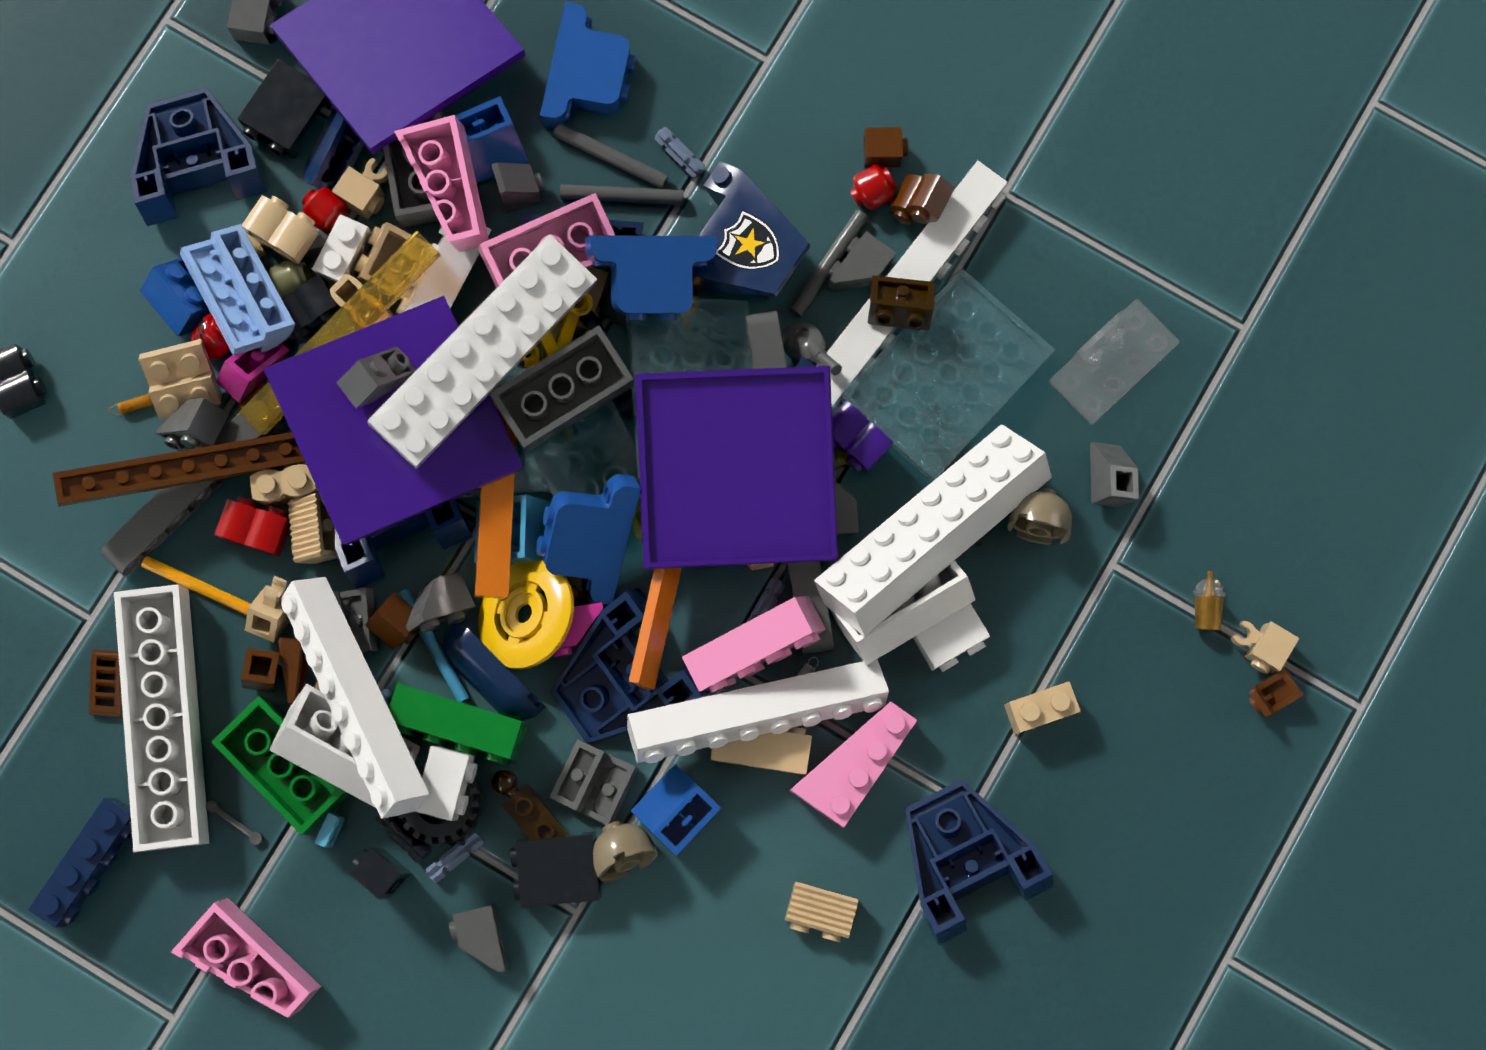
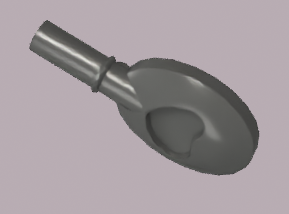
M796 322L785 328L781 337L784 352L789 358L799 363L802 357L810 362L815 361L821 366H830V373L834 376L841 372L842 366L825 351V339L815 326L806 322Z

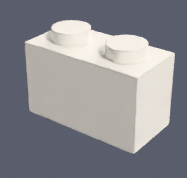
M339 214L312 268L316 275H320L331 285H334L344 274L355 278L357 271L354 270V267L361 254L366 255L371 244L367 243L371 234L368 226Z
M970 603L916 635L913 640L931 670L933 671L940 667L941 671L944 672L959 663L956 657L967 651L969 656L985 648L986 645L983 641L989 638L990 635Z
M431 746L422 777L429 795L416 812L449 821L458 820L459 815L463 816L469 797L465 796L467 784L474 781L477 771V764L473 763L475 756L439 746Z

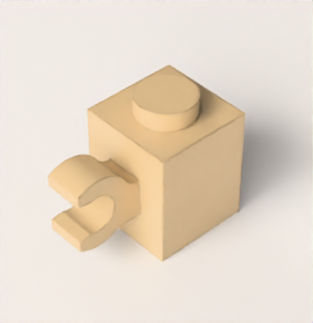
M373 158L367 162L362 174L348 167L332 190L333 194L347 203L349 209L367 220L373 213L376 214L384 203L385 194L377 183H384L388 180L386 166L381 173H373L377 166V162Z
M274 576L272 586L266 585L248 607L245 631L273 643L276 641L290 622L287 614L282 609L280 601L286 589V580Z
M1242 621L1239 626L1246 630V639H1242L1237 635L1231 637V641L1237 646L1251 644L1245 658L1252 661L1251 666L1264 674L1281 671L1299 640L1297 636L1272 621L1264 624L1260 631L1250 622Z

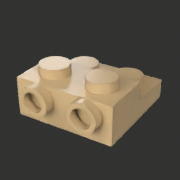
M389 222L384 223L381 228L375 226L367 243L372 245L368 255L361 254L354 267V270L358 272L356 279L382 294L387 293L402 301L404 296L410 298L415 289L411 286V282L418 270L424 271L429 261L424 258L431 245Z
M202 339L139 354V362L149 385L148 393L159 420L169 418L188 399L205 398L216 406L221 404L222 391L216 383L217 378Z

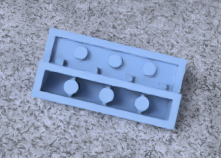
M241 224L211 232L210 240L181 247L180 256L233 356L259 348L261 353L266 352L281 344L291 335L295 323Z

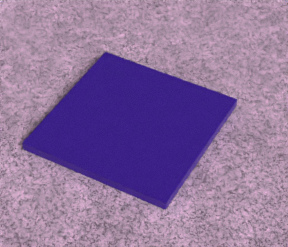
M309 0L270 24L273 33L372 155L397 139L394 131L421 124L526 56L524 48L482 0Z
M444 296L264 368L266 377L343 547L523 470V465L490 394L416 469L368 424L370 417L406 381L375 402L359 408L354 407L337 384L338 380L359 359L396 346L407 355L410 363L417 370L458 328Z
M830 366L635 374L644 569L838 560Z

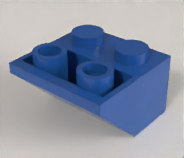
M500 96L455 115L465 127L477 185L495 178L491 164L529 163Z
M182 258L152 267L140 289L142 295L177 337L192 332L202 318L211 313Z
M675 764L631 812L673 854L678 856L722 808Z

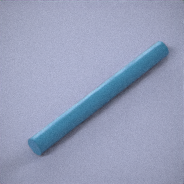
M409 588L398 593L412 607L414 606L415 599ZM419 629L422 640L454 697L461 703L467 701L470 697L433 631L422 633V630Z

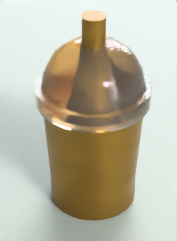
M1207 571V579L1198 582L1195 591H1193V596H1195V629L1221 630L1224 597H1226V592H1224L1222 584L1218 580L1213 579L1214 571Z

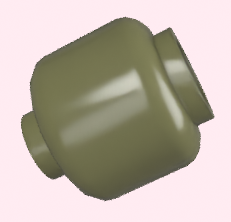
M289 259L271 267L267 272L281 298L294 293L300 285L313 278L309 267L304 262L296 264Z

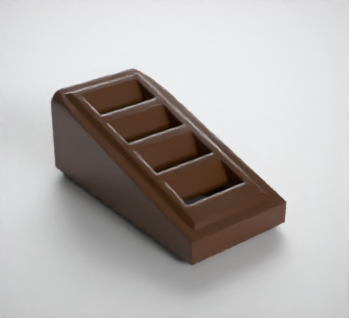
M279 637L278 644L288 703L292 704L305 686L308 663L299 640Z
M92 649L89 715L123 717L118 651ZM104 661H116V667H104ZM103 674H115V680H102ZM101 686L115 687V694L100 693ZM100 699L114 700V707L99 706Z

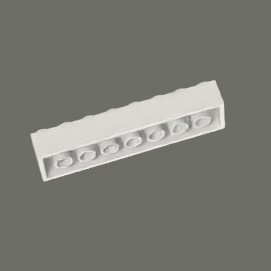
M549 234L368 420L369 426L417 469L595 285L597 278Z
M1001 424L814 580L823 603L865 637L1017 508L1025 497L1037 491L1052 478L1045 452Z
M176 584L114 592L133 852L209 844L189 589Z

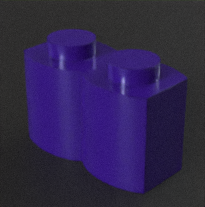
M847 400L832 415L834 452L837 449L842 451L847 456L845 462L854 471L859 472L863 470L865 473H868L893 446V441Z

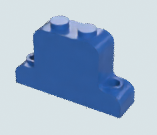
M565 1L540 112L542 126L556 129L559 123L566 125L571 120L574 109L614 115L620 110L622 101H628L630 84L626 83L628 73H634L636 65V55L631 54L629 41L621 35L591 30L592 17H587L585 8L577 3Z
M590 235L585 238L587 258L595 263V266L610 267L611 304L615 312L627 315V321H646V315H658V321H676L677 314L687 312L693 303L692 267H706L707 261L711 260L717 251V236Z
M614 475L608 480L602 495L561 491L553 496L550 506H546L544 510L543 525L545 530L544 535L539 536L537 540V555L542 556L545 566L551 574L583 578V590L589 591L592 600L596 603L602 602L609 605L614 600L641 489L634 476Z

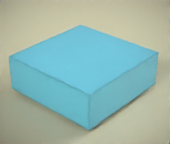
M328 813L314 843L324 848L333 847L345 822L344 817L335 813Z

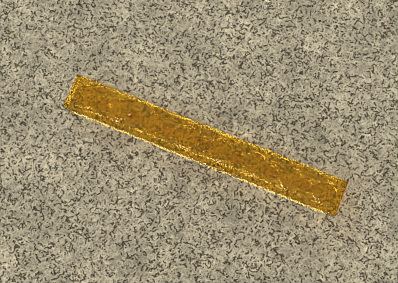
M416 231L294 356L374 324L441 254ZM269 382L239 411L262 435H266L284 416Z

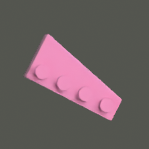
M452 115L394 131L420 180L419 182L432 204V208L449 242L459 252L478 248L479 244L488 241L465 127L458 118Z
M889 702L789 791L838 826L844 828L917 719L894 703Z
M229 898L214 902L171 951L176 956L184 957L195 963V966L201 970L209 971L222 978L226 984L233 988H239L251 995V998L287 1018L301 1011L322 987Z

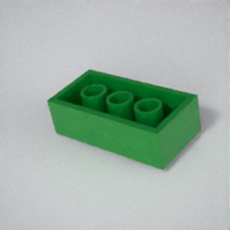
M397 683L389 705L390 713L400 733L415 737L417 731L424 733L423 740L446 746L447 741L455 743L453 749L477 756L478 750L486 752L485 759L507 765L509 760L517 762L528 728V724L520 720Z
M258 696L211 743L301 835H310L326 819L327 814L332 813L350 794L270 751L285 715L268 698Z

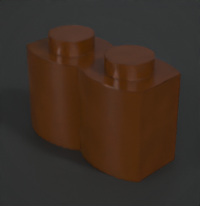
M924 174L923 176L907 175L888 209L894 213L893 216L896 220L906 225L917 222L921 224L937 222L955 187L937 174Z

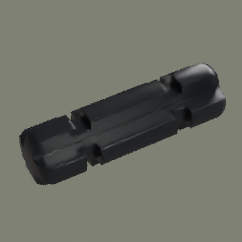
M379 814L376 817V822L383 829H388L387 833L404 851L407 849L410 851L408 855L416 863L426 858L430 849L423 841L419 843L418 839L412 836L413 833L404 828L403 825L405 823L401 819L398 821L396 819L397 816L381 819Z

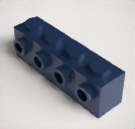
M103 798L28 911L54 928L66 927L77 919L82 909L80 907L87 897H90L96 891L100 884L99 879L105 870L110 868L119 856L118 851L124 842L132 837L129 806L117 798Z

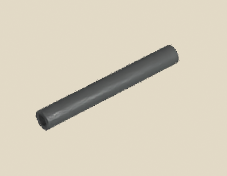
M559 123L554 131V137L660 189H664L668 181V175L565 124Z
M560 185V199L580 200L596 193L601 202L683 206V190Z
M860 210L854 212L790 306L789 311L792 314L801 318L829 278L827 274L836 261L842 259L851 241L857 237L868 221L869 217Z

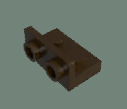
M873 275L867 323L870 325L913 330H930L934 311L935 282Z

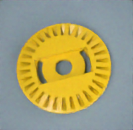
M542 560L515 563L510 566L508 598L482 599L478 615L480 640L506 667L527 669L537 666L550 658L564 642L570 630L574 614L573 592L566 576L551 574ZM542 590L544 591V593H545V595H546L547 603H546V600H545L544 596H543L541 593H539V592H541ZM524 605H530L532 609L531 617L528 621L521 623L518 619V612Z

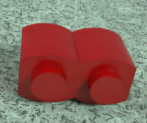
M238 496L237 501L227 499L214 535L280 557L291 526L290 520L285 518L286 512L271 506H267L266 511L255 508L256 502Z

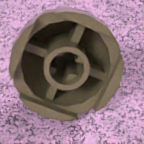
M1039 488L1025 497L1019 506L1010 513L1008 530L1011 532L1012 528L1016 529V536L1029 542L1051 545L1052 539H1060V544H1064L1070 540L1072 512L1070 506L1061 497L1057 496L1054 490Z
M619 821L607 824L602 828L603 833L594 842V867L598 879L600 878L601 882H611L629 876L626 871L636 867L638 864L640 870H642L658 856L649 834L640 826L630 823L620 824Z

